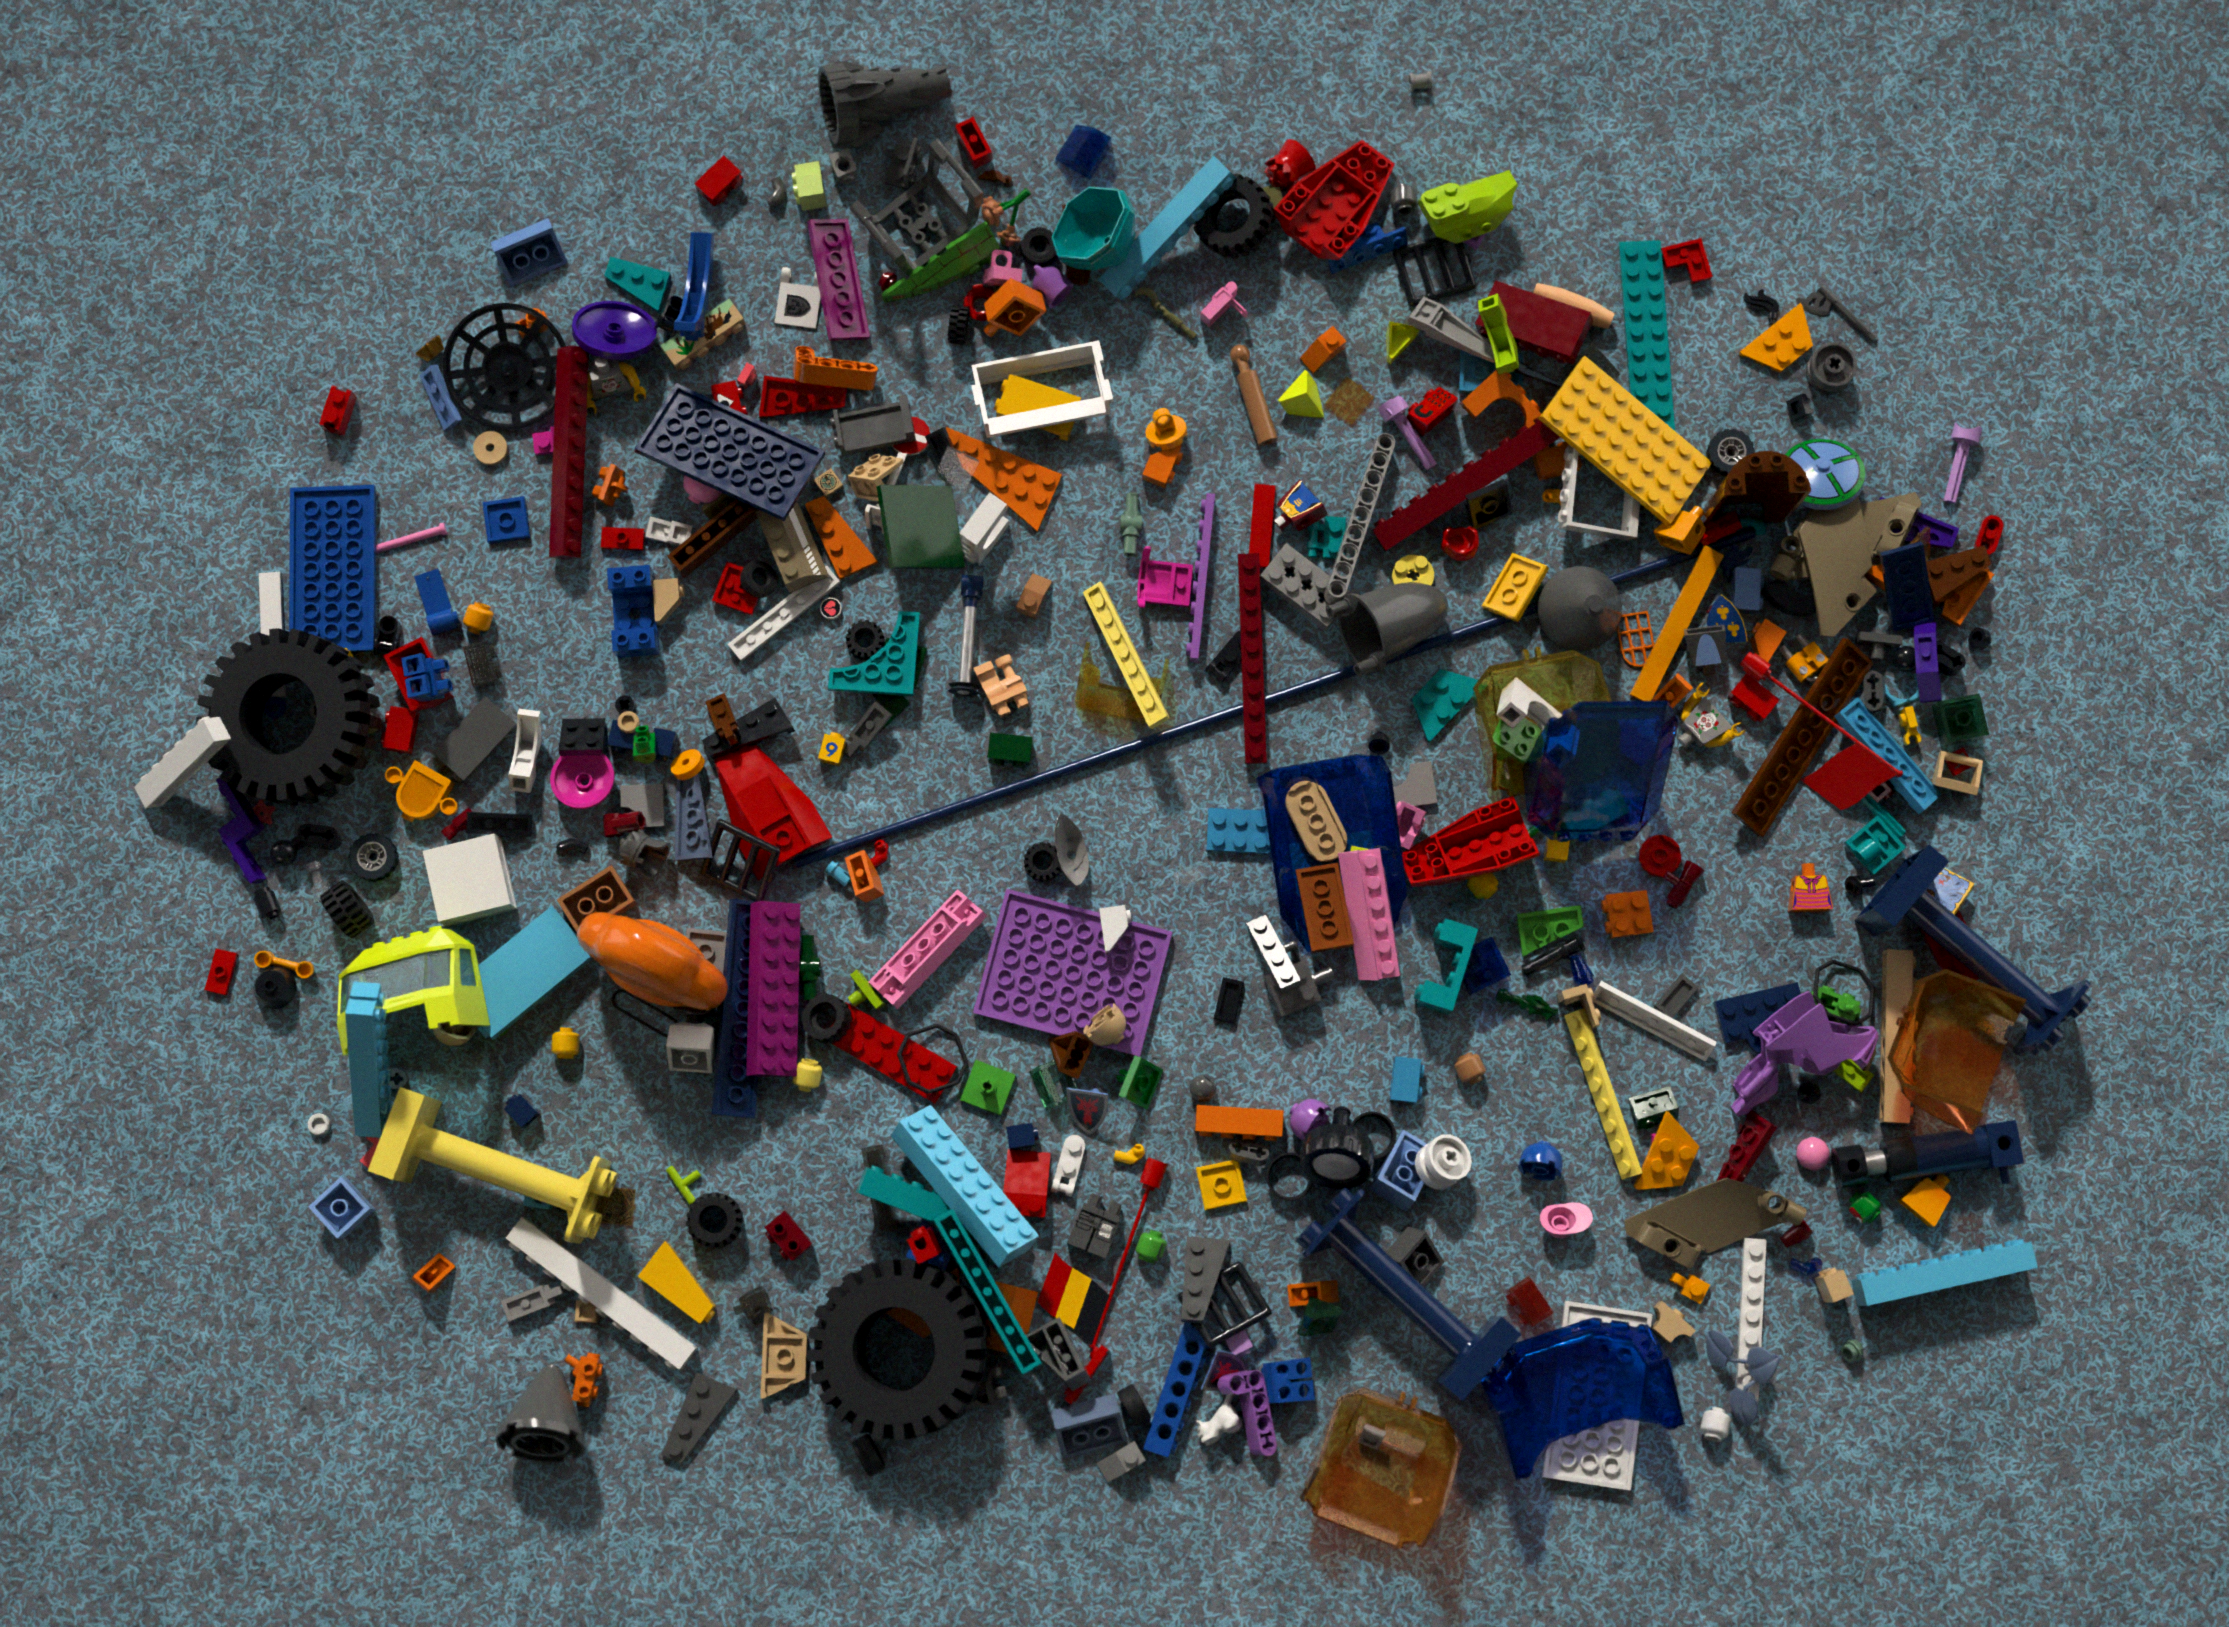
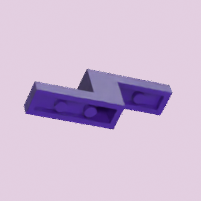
M219 777L216 779L219 785L218 789L230 803L231 811L237 815L218 829L221 841L231 851V857L235 863L239 864L245 880L250 882V884L261 883L267 878L247 847L246 842L265 828L244 794L236 790L237 786L228 784Z

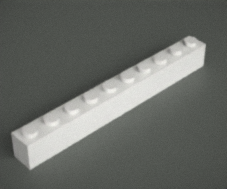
M521 1217L507 1235L506 1239L510 1241L508 1245L517 1252L522 1250L526 1253L527 1256L525 1258L534 1265L539 1263L544 1267L543 1272L551 1278L556 1276L562 1281L560 1285L570 1292L573 1289L579 1293L577 1297L587 1305L589 1302L596 1306L595 1311L604 1318L608 1315L614 1320L612 1324L621 1331L624 1328L631 1333L629 1336L638 1344L641 1342L649 1346L647 1351L656 1357L661 1355L666 1359L664 1363L671 1369H683L697 1350L695 1345L525 1217Z

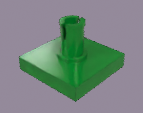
M1134 1056L1129 1071L1121 1069L1118 1072L1125 1076L1117 1075V1081L1123 1083L1118 1096L1148 1110L1163 1069L1141 1057Z

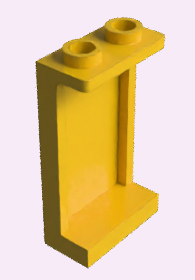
M1010 374L1008 380L1004 379L1001 391H1003L1001 399L997 398L994 410L996 411V417L1077 402L1081 401V397ZM1075 421L1038 429L1059 435L1060 439L1068 441Z

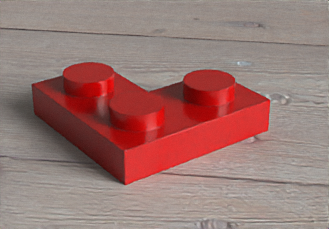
M1701 238L1661 248L1666 270L1686 265L1691 284L1712 279V272Z
M726 562L712 602L753 616L759 598L753 597L746 590L741 589L740 574L744 567Z

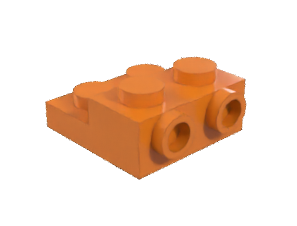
M1647 890L1608 894L1603 897L1604 900H1601L1602 912L1606 913L1607 921L1604 923L1606 934H1610V939L1654 932Z

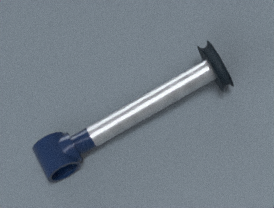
M962 574L961 595L965 599L959 677L958 682L949 683L951 689L948 690L949 693L955 695H979L977 689L980 686L971 683L977 600H980L983 595L984 576Z

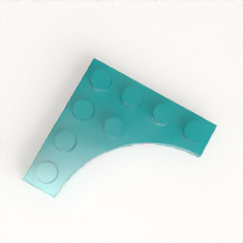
M899 611L891 638L869 660L859 665L830 668L828 691L913 696L920 612Z

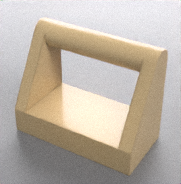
M1940 750L1932 777V784L1977 795L1983 760ZM1944 760L1975 767L1971 783L1942 777Z

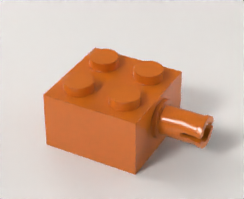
M1010 278L984 303L989 323L983 329L989 337H993L1001 328L1020 337L1046 312L1042 293Z

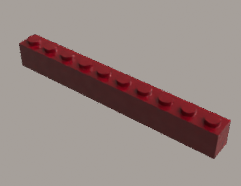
M573 345L557 348L549 558L563 560L581 558L589 353L581 347Z
M1537 417L1533 420L1535 423L1529 428L1526 425L1515 432L1517 436L1511 440L1509 437H1506L1497 443L1499 448L1492 451L1489 448L1480 454L1482 459L1476 463L1473 460L1462 466L1464 470L1459 474H1456L1455 471L1444 478L1446 482L1439 486L1435 483L1426 489L1428 494L1422 498L1420 495L1415 496L1409 500L1410 505L1405 509L1400 506L1391 512L1392 517L1388 520H1385L1383 517L1373 524L1375 528L1371 530L1383 550L1387 551L1466 499L1465 495L1484 488L1561 437Z

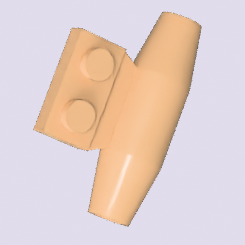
M1537 283L1533 291L1535 294L1591 312L1593 318L1591 326L1609 329L1615 314L1595 301L1563 288Z

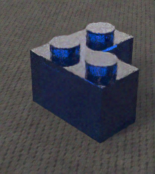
M1492 936L1473 945L1471 952L1479 967L1465 973L1462 981L1469 995L1472 996L1511 976Z

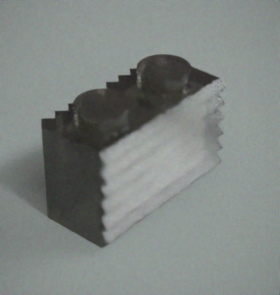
M486 640L464 646L463 650L473 688L477 691L501 684L500 678L503 677L500 665L496 666L495 658L498 655L495 645L491 646L489 641Z

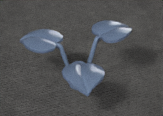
M1708 1331L1706 1350L1710 1361L1715 1366L1725 1367L1728 1361L1749 1365L1748 1370L1754 1380L1745 1385L1743 1390L1741 1388L1733 1389L1730 1395V1406L1737 1420L1744 1426L1750 1427L1758 1415L1759 1404L1755 1395L1748 1392V1389L1755 1383L1765 1384L1769 1382L1778 1367L1781 1357L1762 1347L1756 1346L1749 1350L1747 1359L1732 1358L1731 1355L1734 1352V1347L1730 1339L1719 1331Z

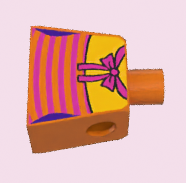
M1814 863L1801 864L1802 875L1794 876L1791 879L1788 912L1831 911L1833 904L1826 876L1815 875Z

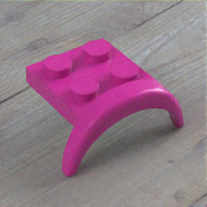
M1145 546L1138 577V607L1145 608V603L1189 608L1193 565L1149 560L1151 547Z

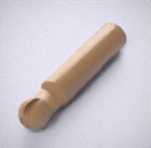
M1236 345L1231 349L1230 359L1234 364L1238 365L1240 371L1236 378L1258 446L1272 444L1278 440L1257 372L1250 370L1248 364L1250 351L1244 345Z

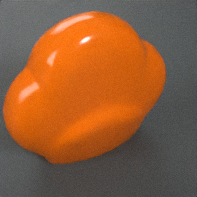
M594 912L583 919L577 930L578 942L582 949L605 968L610 978L618 986L640 999L661 1006H686L700 1010H711L718 1007L726 997L728 985L722 972L706 960L701 950L689 938L667 925L647 919H633L606 912Z

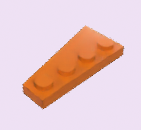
M824 495L805 504L840 580L878 563L876 558Z

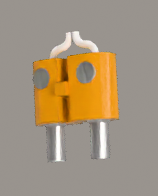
M1800 633L1796 638L1804 647L1802 651L1793 655L1785 645L1779 651L1787 659L1785 663L1801 683L1806 680L1812 682L1817 677H1810L1823 669L1829 658L1814 641L1810 643Z

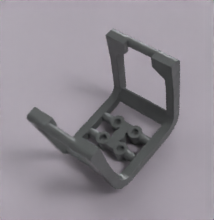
M936 139L929 145L928 168L922 179L873 216H871L859 200L850 206V210L906 275H910L915 268L926 266L930 261V257L935 254L937 256L946 250L945 246L971 230L978 220L984 192L942 142ZM947 161L963 180L961 187L969 199L967 212L937 178L940 163L943 165ZM928 186L961 223L950 234L944 231L941 221L934 218L929 212L927 204L921 203L916 197ZM908 202L913 205L916 215L919 217L915 220V223H913L910 216L904 215L900 210ZM892 215L898 219L900 228L903 231H907L912 237L914 245L921 247L925 251L923 255L913 262L881 226V223ZM927 226H929L931 233L937 234L941 239L933 247L926 241L925 234L922 232Z

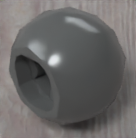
M1204 1075L1196 1076L1190 1083V1093L1197 1101H1209L1217 1092L1215 1083Z

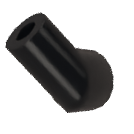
M569 838L557 844L556 854L560 857H565L568 851L571 850L585 854L589 844Z

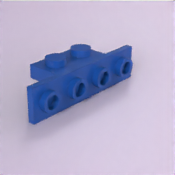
M1377 222L1367 225L1362 235L1340 260L1328 259L1331 274L1393 251L1395 248L1408 245L1406 229L1402 227L1384 234Z

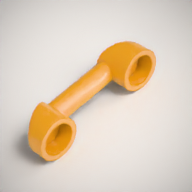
M259 951L254 957L255 964L260 968H267L272 965L296 971L300 978H309L314 973V965L310 961L297 963L277 958L270 951Z

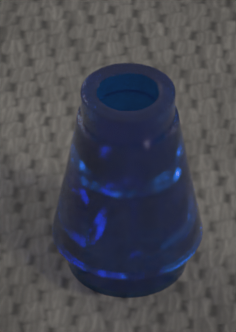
M1577 954L1570 957L1574 983L1577 986L1593 983L1594 974L1582 958V955Z

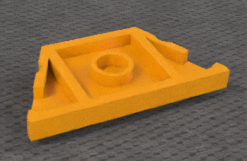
M1801 303L1798 304L1738 354L1755 360L1760 365L1768 366L1776 372L1781 373L1813 347L1803 305Z
M1668 1111L1663 1116L1641 1167L1643 1173L1638 1174L1633 1186L1637 1190L1683 1186L1700 1147Z

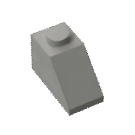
M1132 1441L1099 1461L1097 1465L1106 1481L1110 1482L1146 1460L1136 1442Z

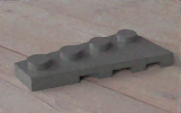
M1187 1237L1181 1322L1203 1324L1230 1240Z
M697 1372L661 1455L683 1463L738 1389Z

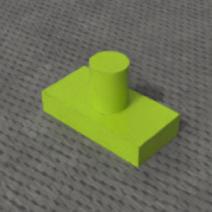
M855 970L850 974L859 986V989L848 996L849 1001L854 1007H857L867 998L875 1009L879 1010L886 1005L860 970Z

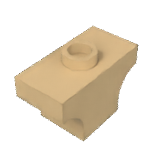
M1659 1301L1653 1307L1657 1313V1320L1651 1329L1666 1343H1671L1678 1335L1691 1337L1696 1331L1683 1320L1685 1316L1676 1308L1672 1310L1663 1301Z

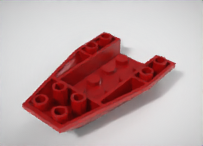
M1361 140L1299 180L1275 206L1273 212L1285 234L1317 258L1340 260L1364 232L1395 163L1364 140Z
M757 745L740 747L739 751L714 760L731 824L778 847L781 852L776 867L812 846L815 849L833 838L812 801ZM742 839L739 848L747 860L752 844ZM761 848L753 867V872L758 881L762 879L771 853Z
M1514 796L1473 810L1416 844L1410 850L1401 853L1399 857L1411 886L1424 887L1460 882L1497 872L1540 856V853L1533 838L1531 839Z

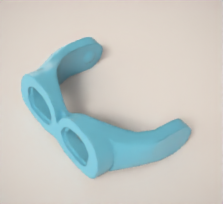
M1916 673L1913 676L1917 684V690L1908 699L1892 696L1885 685L1886 698L1893 705V708L1919 700Z

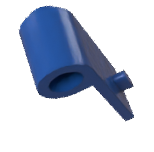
M439 569L414 576L432 635L435 636L458 628L457 624L460 623V618L457 611L452 609Z

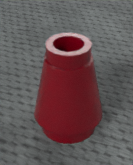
M1803 1219L1800 1225L1796 1226L1793 1224L1780 1237V1240L1786 1248H1789L1809 1239L1813 1232Z

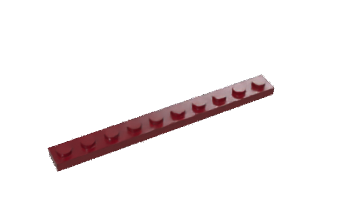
M1259 553L1238 554L1245 764H1266Z

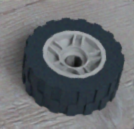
M1725 429L1722 432H1718L1712 438L1706 450L1707 458L1712 462L1710 468H1713L1714 472L1721 474V476H1727L1739 460L1755 453L1753 441L1741 430ZM1730 449L1732 453H1735L1734 456H1729L1727 451Z
M367 833V835L360 836L349 849L350 854H348V858L350 860L349 864L353 868L352 870L367 881H382L384 878L391 876L399 862L396 846L390 839L378 833ZM372 853L377 854L375 861L370 860Z

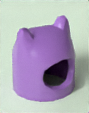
M1034 266L1036 274L1032 282V289L1041 292L1046 305L1053 309L1069 295L1074 284L1057 268Z

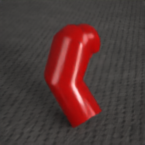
M877 840L874 844L875 856L870 860L875 868L888 859L889 847L884 840Z

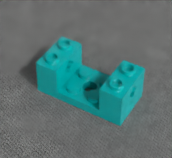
M1446 918L1442 923L1438 922L1433 933V937L1436 938L1434 944L1457 951L1454 953L1451 966H1454L1453 972L1450 971V974L1447 975L1445 985L1428 980L1419 984L1413 997L1417 999L1415 1005L1446 1015L1453 1011L1477 935V928Z

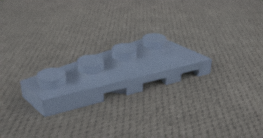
M695 775L687 780L677 779L675 860L689 861L713 858L699 775Z

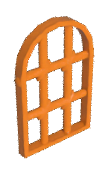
M1648 611L1621 615V618L1624 617L1627 630L1620 632L1618 625L1617 634L1622 657L1633 667H1643L1647 660L1645 649L1653 648L1655 644ZM1646 614L1647 628H1642L1639 615ZM1636 616L1638 629L1631 630L1629 628L1627 617ZM1643 631H1649L1652 645L1644 644ZM1630 633L1639 634L1640 647H1634ZM1626 634L1628 636L1630 648L1623 649L1620 635ZM1641 650L1644 664H1636L1634 651ZM1624 652L1631 653L1633 663L1629 662Z

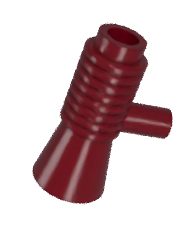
M1688 860L1685 862L1680 878L1667 871L1663 878L1674 886L1666 897L1668 899L1666 904L1674 909L1682 906L1683 901L1687 898L1686 896L1690 893L1689 891L1693 888L1692 885L1705 871L1697 864Z

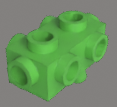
M1828 986L1818 988L1817 996L1819 999L1826 1001L1825 1008L1829 1013L1852 1021L1858 1020L1861 1008L1859 1007L1860 1002L1855 1000V996L1843 993V995L1834 993L1835 989ZM1834 1019V1021H1833V1022H1837V1023H1841V1024H1847V1023H1845V1022H1842V1021H1839V1020H1836V1019Z

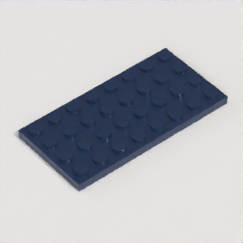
M678 383L675 384L634 448L637 454L782 521L786 520L825 456V451Z

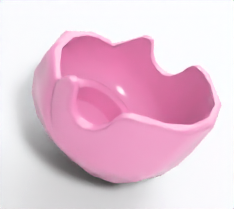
M1809 1137L1803 1139L1797 1146L1796 1157L1801 1166L1817 1171L1825 1168L1829 1162L1830 1150L1823 1140Z

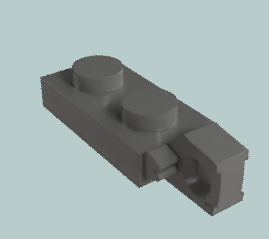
M874 702L849 734L848 740L851 743L844 752L850 757L854 756L858 750L863 752L893 715L878 702Z

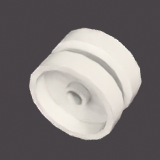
M1440 1135L1419 1150L1415 1159L1416 1172L1420 1179L1427 1186L1442 1190L1465 1177L1470 1171L1472 1163L1467 1146L1459 1138L1452 1135Z

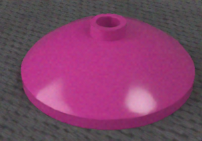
M605 754L560 756L555 762L550 775V784L554 795L561 803L574 809H588L600 804L610 794L615 780L613 766ZM584 780H589L587 785H582Z

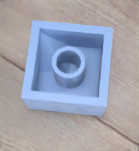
M340 1177L308 1206L337 1239H344L376 1210L346 1177Z

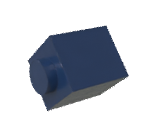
M515 1094L506 1102L507 1106L504 1108L523 1129L540 1115L538 1110L522 1094L518 1096Z
M1032 1123L1006 1127L1009 1149L1035 1146V1141L1039 1140L1037 1127L1033 1128Z

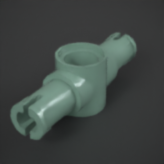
M1138 493L1126 494V511L1121 515L1120 534L1124 538V556L1127 557L1136 556L1137 538L1141 535L1142 516H1140L1138 511Z

